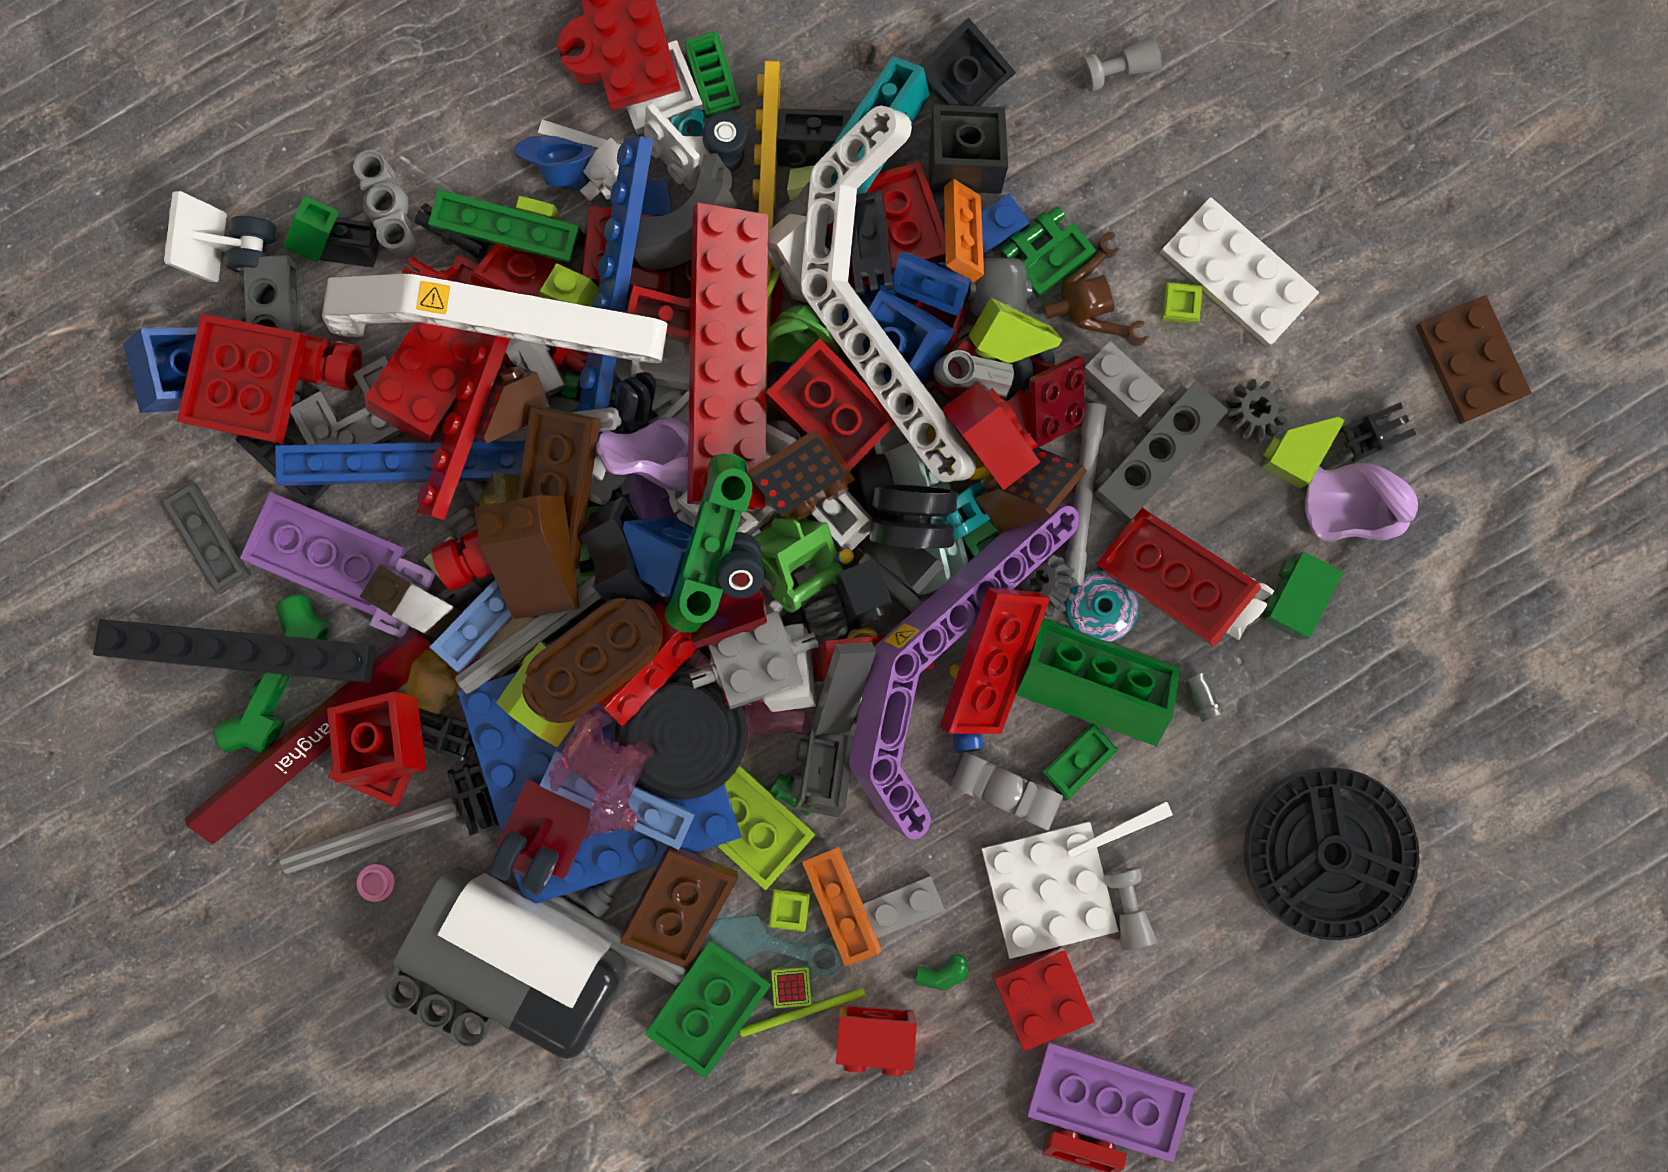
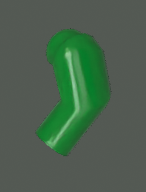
M954 954L949 957L948 965L940 970L918 966L914 985L941 991L949 990L967 977L969 972L967 969L968 961L963 955Z

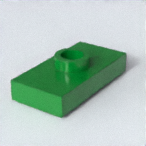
M1090 723L1039 774L1066 801L1118 751V748L1096 724Z

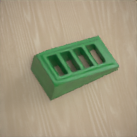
M715 31L684 41L685 50L706 117L740 108V102L719 33ZM717 62L720 64L719 67L702 72L699 69ZM724 77L725 81L706 87L704 85V82ZM728 90L729 96L709 102L708 96Z

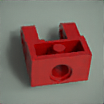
M590 206L586 217L580 274L590 278L599 288L598 266L605 253L607 240L604 236V230L607 221L611 217L612 209ZM641 214L640 218L657 217V216H650V215ZM632 267L628 293L632 292L633 285L664 293L665 272L655 270L644 271L642 268Z

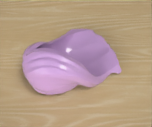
M664 417L630 434H617L611 431H602L599 434L596 451L605 470L612 475L635 473L664 489L680 491L688 488V422L675 417Z
M1354 463L1334 470H1324L1319 466L1310 484H1308L1305 497V514L1313 535L1323 542H1334L1355 536L1372 540L1395 538L1402 535L1408 529L1410 521L1414 520L1418 510L1416 493L1408 483L1387 469L1371 463Z

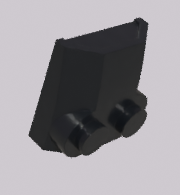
M969 17L948 34L919 64V66L924 67L929 91L934 92L945 105L981 106L1000 86L1016 74L1015 70Z

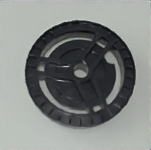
M1320 767L1306 769L1286 777L1275 784L1261 798L1252 812L1246 828L1244 864L1249 882L1257 898L1267 911L1281 923L1311 937L1339 941L1358 938L1374 932L1388 923L1402 909L1411 895L1417 879L1420 861L1419 842L1414 824L1406 808L1395 794L1382 783L1357 771L1345 768ZM1328 787L1329 796L1318 797L1317 789ZM1340 788L1363 797L1380 814L1388 828L1392 842V861L1387 859L1386 840L1378 822L1359 804L1341 798ZM1306 793L1307 801L1293 808L1283 819L1277 830L1273 854L1278 876L1273 878L1269 864V843L1274 825L1283 810L1295 799ZM1334 843L1338 849V855L1334 861L1328 863L1324 857V851L1329 844ZM1387 867L1391 870L1385 883L1381 879ZM1366 884L1381 889L1380 893L1367 906L1343 917H1315L1295 907L1300 901H1303L1321 909H1344L1361 902L1360 890ZM1283 885L1292 893L1287 898L1279 890Z

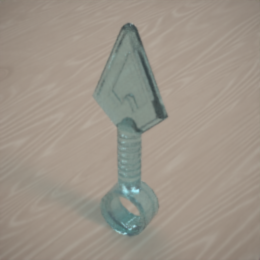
M758 914L716 919L708 933L744 963L767 950L807 962L809 969L819 977L832 976L841 965L842 958L835 944L822 941L816 943L811 948L775 938L769 935ZM829 949L835 956L834 966L827 970L818 968L814 962V955L818 950Z

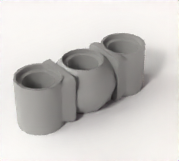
M363 151L355 158L353 168L360 180V189L365 193L363 197L364 213L376 228L377 239L380 244L395 258H408L414 254L418 246L417 236L413 232L411 220L407 216L409 212L408 197L395 181V172L385 158L377 151ZM381 166L378 175L368 177V173L373 167ZM393 199L389 209L379 211L380 204L384 200ZM404 232V238L401 242L391 244V238L394 234Z
M967 752L963 753L949 785L1010 814H1015V816L1048 831L1063 799L1062 795L1031 781L1028 783L1027 779L1005 769L998 768L996 765Z

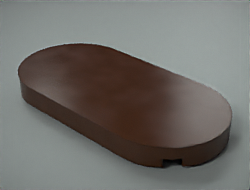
M615 598L604 603L542 650L529 663L525 672L527 677L525 684L523 683L522 691L527 706L542 719L553 723H566L581 717L654 660L663 641V627L660 618L647 603L638 599Z

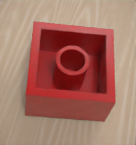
M977 381L941 409L1003 490L1040 463L1032 451L1038 445L1026 429L1021 427L1016 420L1017 416L993 388L986 391Z
M390 692L327 708L335 783L361 787L426 771L417 697Z
M1061 946L1045 950L991 973L1018 1041L1024 1051L1095 1022L1066 951Z
M840 1005L836 1064L843 1065V1070L857 1073L866 1072V1067L882 1068L881 1073L891 1076H902L905 1070L913 1071L917 1030L914 1011Z

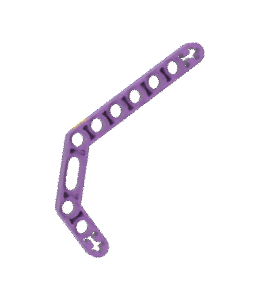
M1060 503L1051 515L1002 532L874 647L876 653L864 687L849 765L883 821L907 838L914 840L922 837L928 831L931 824L929 811L900 766L919 674L976 623L987 588L1013 590L1075 533L1079 525V515L1074 507Z

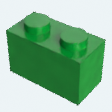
M1304 551L1295 554L1293 558L1288 556L1279 570L1278 576L1282 579L1277 589L1264 600L1267 606L1264 609L1266 611L1261 620L1299 640L1310 638L1343 572Z

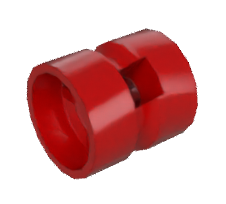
M307 334L298 380L318 385L326 381L329 387L345 391L353 390L357 384L353 373L362 368L361 347L342 341H336L332 345L328 338Z
M477 528L462 534L459 542L455 539H449L433 546L431 549L435 569L445 587L450 591L471 584L473 576L483 579L493 575L480 548Z

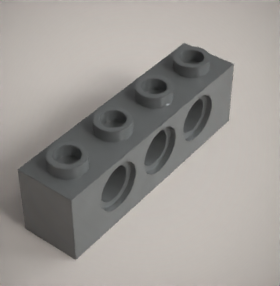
M287 255L259 257L257 267H243L244 270H241L239 273L240 287L245 294V306L241 307V321L269 327L276 326L279 329L301 333L298 264ZM275 290L274 299L268 304H263L265 294ZM297 380L292 406L304 400V381Z
M1196 381L1188 389L1181 385L1168 399L1167 402L1172 407L1166 414L1162 416L1157 412L1143 427L1148 434L1140 443L1133 439L1119 454L1123 462L1115 470L1108 466L1094 482L1099 488L1093 496L1125 524L1138 513L1229 411ZM1174 416H1183L1188 420L1190 426L1188 432H1181L1175 428L1173 423ZM1157 442L1165 448L1166 455L1164 459H1156L1150 454V443ZM1127 469H1134L1140 473L1142 478L1140 486H1131L1126 482L1124 475Z

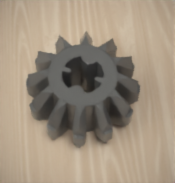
M1256 379L1249 380L1247 387L1239 384L1234 388L1236 396L1230 395L1225 400V403L1232 409H1229L1224 418L1235 420L1229 427L1231 432L1236 431L1238 428L1243 429L1241 433L1242 440H1247L1252 434L1256 442L1263 441L1265 433L1273 437L1278 433L1277 426H1282L1287 421L1286 417L1280 412L1288 409L1289 404L1277 401L1283 394V390L1278 389L1274 393L1269 392L1271 388L1270 381H1265L1260 388ZM1254 404L1260 407L1257 412H1262L1258 417L1252 415L1254 409H1249Z
M1058 555L1049 556L1015 587V590L1040 592L1049 597L1050 600L1044 614L1047 617L1053 616L1055 609L1060 612L1066 611L1064 601L1066 599H1076L1075 595L1070 592V589L1079 585L1077 580L1071 577L1075 571L1074 568L1068 563L1064 564V559Z
M831 583L801 602L799 612L803 624L809 634L814 632L817 643L837 640L838 637L847 633L848 626L844 609Z

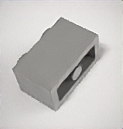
M1111 341L1084 367L1085 382L1131 425L1165 391Z

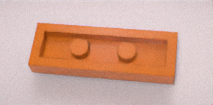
M953 178L944 186L946 266L953 272L970 278L972 282H976L984 275L981 195Z
M839 846L802 861L844 966L846 967L878 955L882 949Z

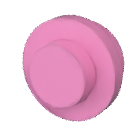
M372 864L365 867L357 878L359 894L371 902H379L388 898L395 887V878L392 871L381 864Z

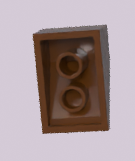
M564 495L532 496L474 508L480 548L514 619L580 609Z

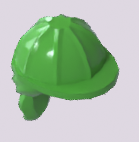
M810 305L793 306L780 314L776 319V323L767 331L766 368L775 361L794 363L819 338L837 356L841 352V347Z

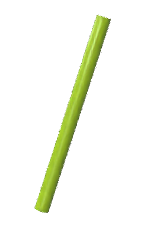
M864 987L742 1027L740 1034L742 1037L865 997Z

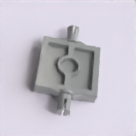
M778 611L766 614L767 623L759 626L757 629L730 636L714 645H708L711 654V667L689 673L692 685L696 689L716 681L717 685L724 691L730 709L803 685V679L797 665V654L818 647L815 634L811 632L810 634L792 639L785 631Z

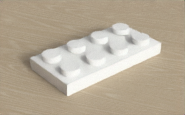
M1211 197L1160 252L1195 285L1203 286L1202 291L1267 348L1277 340L1319 294L1312 285Z

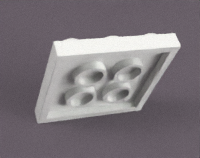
M1090 821L981 848L1009 959L1119 932L1097 847L1075 857L1068 856L1069 850L1094 838Z

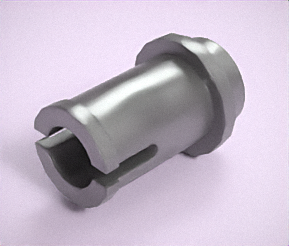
M1206 672L1183 681L1196 707L1197 712L1194 714L1195 716L1199 715L1201 722L1222 714L1220 709L1222 702H1217L1206 677Z

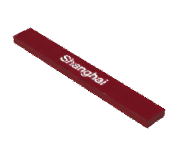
M415 628L409 630L374 660L371 683L348 681L184 818L186 826L212 845L331 746L327 708L396 692L438 657L430 648L434 642Z

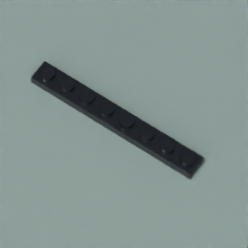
M99 619L93 655L106 658L371 683L376 646L353 642Z

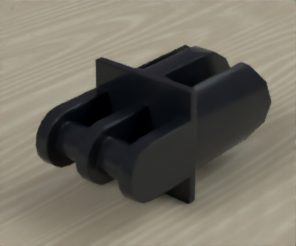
M639 372L635 376H630L622 382H618L615 403L606 408L613 407L618 410L621 425L617 426L615 430H611V432L630 434L637 431L638 428L642 429L648 426L651 420L658 417V414L652 410L656 391V380L652 374Z
M1401 402L1372 415L1369 414L1340 428L1338 433L1344 434L1347 441L1344 445L1345 448L1350 447L1354 456L1351 458L1353 463L1416 435L1414 428L1396 434L1387 440H1383L1382 434L1410 422L1407 415L1379 427L1375 422L1402 410L1404 407ZM1358 426L1363 436L1357 437L1353 428ZM1364 440L1369 448V451L1364 452L1360 443Z
M419 706L420 716L443 723L441 728L420 721L422 733L438 738L437 742L422 737L423 747L436 751V754L468 762L470 757L467 756L470 746L474 747L467 721ZM457 725L465 727L461 737L454 735ZM452 741L459 743L456 752L449 750Z
M479 759L478 764L470 766L469 763H466L461 770H448V778L454 793L452 797L453 799H458L469 835L472 836L478 833V825L481 829L491 827L492 819L497 826H500ZM482 774L485 785L478 787L474 776ZM467 780L470 790L462 792L460 781Z

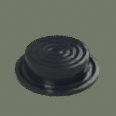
M679 667L623 727L617 722L615 725L616 747L624 768L640 786L661 797L685 800L698 798L715 791L731 778L745 754L748 726L743 706L730 709L728 705H723L722 691L716 681L694 689L689 673L700 671L701 669Z

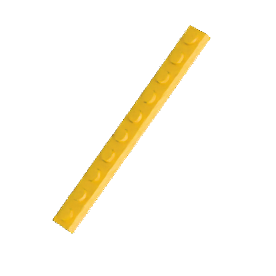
M765 61L764 74H758L757 96H763V109H756V131H762V143L755 144L754 166H760V179H753V201L759 202V213L768 214V231L775 226L777 127L781 85L779 61ZM769 258L767 266V283L773 273V265L770 262ZM772 292L767 300V331L771 325ZM768 367L766 368V390L768 389ZM766 401V421H767V401Z

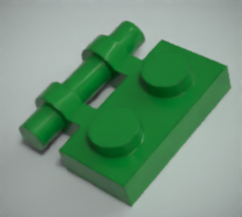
M1058 206L1048 213L1042 212L1034 219L1035 223L1022 233L1016 232L1009 238V243L1000 249V253L1004 258H1013L1019 254L1025 259L1023 262L1026 266L1027 277L1031 279L1032 292L1037 298L1096 252L1095 248L1074 223L1061 231L1057 223L1065 218V214ZM1043 234L1046 235L1050 241L1036 251L1031 243Z

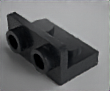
M779 108L777 164L779 166L800 167L816 165L830 150L850 120L851 111Z

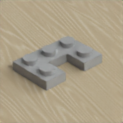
M386 356L353 373L365 396L389 362ZM322 391L291 407L290 411L308 445L382 444L402 433L399 429L368 412L366 407L339 421L327 396Z

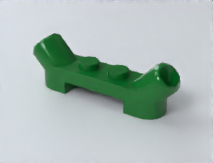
M721 453L712 457L709 461L706 487L673 597L665 609V618L668 624L682 632L692 633L697 631L703 622L708 621L715 615L718 609L723 589H720L717 584L716 568L719 561L731 551L742 512H747L753 487L751 479L747 475V462L737 455Z
M296 594L278 601L275 608L284 636L327 640L331 630V622L314 614L309 597L303 594ZM264 673L262 679H258L250 690L249 699L251 701L245 713L216 723L213 734L218 747L228 753L248 747L259 754H262L271 747L285 724V721L273 716V713L292 676Z

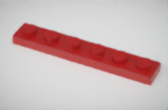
M481 333L479 342L472 347L469 354V363L471 364L466 377L460 381L457 387L456 397L458 399L453 412L445 420L443 426L445 435L440 448L436 449L431 458L430 467L432 471L428 482L419 491L417 498L419 506L416 513L434 519L445 520L510 338Z

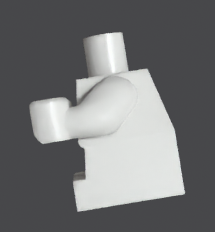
M609 138L594 152L583 171L590 182L580 191L588 201H591L599 193L607 200L610 199L612 186L617 181L619 169L617 153L620 146L612 138Z

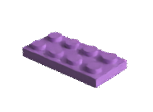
M269 492L240 559L374 615L377 607L361 598L360 595L379 564L395 568L399 557L404 558L407 549Z
M1048 1041L1046 1042L1026 1115L1042 1122L1174 1163L1194 1087L1180 1081Z

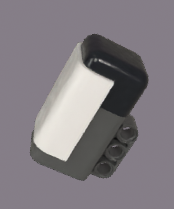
M458 866L444 873L429 894L393 962V965L396 967L385 986L384 997L387 1004L393 1009L460 1046L474 1047L480 1044L492 1031L496 1022H498L506 1029L557 1057L570 1059L580 1055L594 1037L626 977L627 964L620 954L610 949L611 941L541 902L533 903L522 897L520 891L486 873L476 876ZM400 981H406L411 984L414 992L412 998L401 994L399 990ZM433 999H438L445 1003L447 1007L446 1016H440L434 1012L432 1008ZM466 1018H474L479 1022L481 1026L480 1034H473L467 1030L465 1026Z

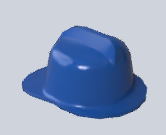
M557 136L530 137L520 141L514 149L517 157L536 165L543 181L547 185L571 190H581L586 185L585 178L587 176L583 171L589 163L588 157L595 151L592 145L579 144Z

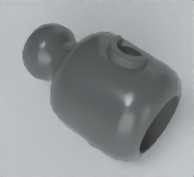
M1016 258L983 259L984 275L976 282L970 281L968 296L965 298V300H968L970 313L975 318H979L990 297L1024 313L1027 307V299L1032 295V282L1027 277L1024 262Z

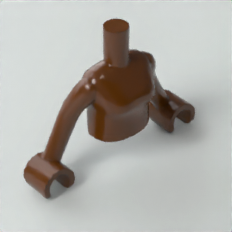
M1107 232L1101 237L1097 246V252L1084 265L1065 279L1062 289L1063 300L1043 305L1044 315L1046 319H1050L1067 313L1071 321L1079 328L1126 337L1131 345L1140 346L1146 342L1149 336L1137 338L1133 334V329L1142 327L1145 322L1139 320L1133 322L1131 326L1092 319L1114 311V301L1105 275L1084 280L1105 258L1114 257L1120 247L1114 249L1105 247L1104 242L1112 240L1116 236L1114 232Z

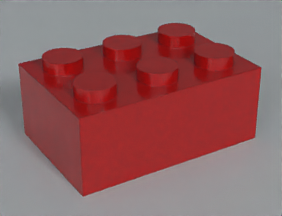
M415 322L364 397L367 411L421 443H435L443 432L446 418L454 410L458 399L456 397L457 387L460 381L467 375L471 364L469 363V354L472 347L479 342V339L461 329Z
M820 338L764 393L766 401L802 437L815 430L832 440L849 470L896 424L876 395Z

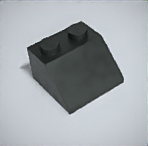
M933 104L929 148L930 190L944 191V186L954 178L976 193L1001 194L1008 169L1005 107Z

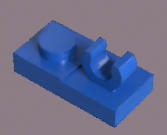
M903 251L898 257L895 267L893 291L958 316L962 311L971 279Z

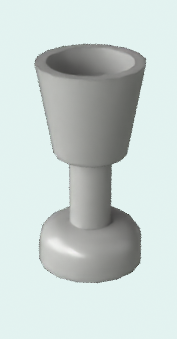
M1152 35L1123 49L1121 56L1104 62H1101L1094 54L1081 58L1083 78L1090 92L1100 90L1103 87L1105 76L1125 71L1127 75L1160 71L1162 67L1160 49Z
M1141 867L1124 868L1104 874L1108 887L1113 889L1119 888L1124 912L1119 915L1121 949H1137L1157 943L1158 940L1145 910L1138 908L1133 885L1138 884L1142 880Z

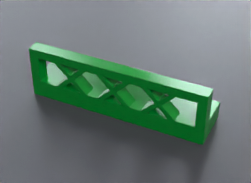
M440 189L437 190L428 225L434 229L572 264L576 246L583 247L584 233L579 225Z

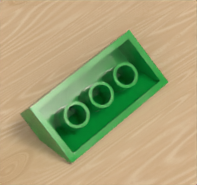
M1043 618L1016 695L1157 747L1173 718L1180 668Z

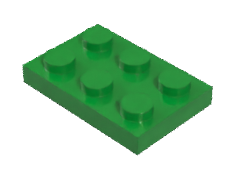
M711 939L645 1035L706 1079L770 988L772 982Z

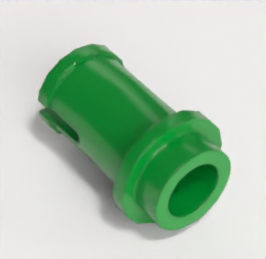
M780 773L769 792L775 796L774 799H781L795 808L797 797L791 796L792 775L784 776ZM801 811L806 816L810 813L806 811Z

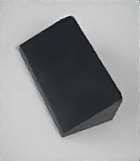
M337 218L319 260L374 267L379 241L376 234L377 230L373 223Z

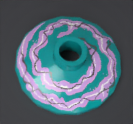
M1097 570L1085 574L1083 587L1075 586L1070 589V592L1075 595L1076 599H1066V614L1070 625L1075 630L1108 642L1125 636L1133 628L1138 618L1139 601L1137 595L1103 571ZM1101 599H1106L1110 602L1111 608L1107 613L1101 612L1098 608V602Z

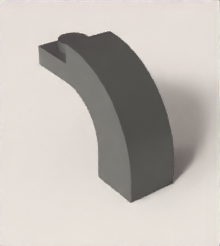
M718 153L704 154L696 188L685 204L663 216L640 218L634 257L644 271L667 269L692 260V208L697 203L737 209V203L729 191L732 186L731 172L725 167Z

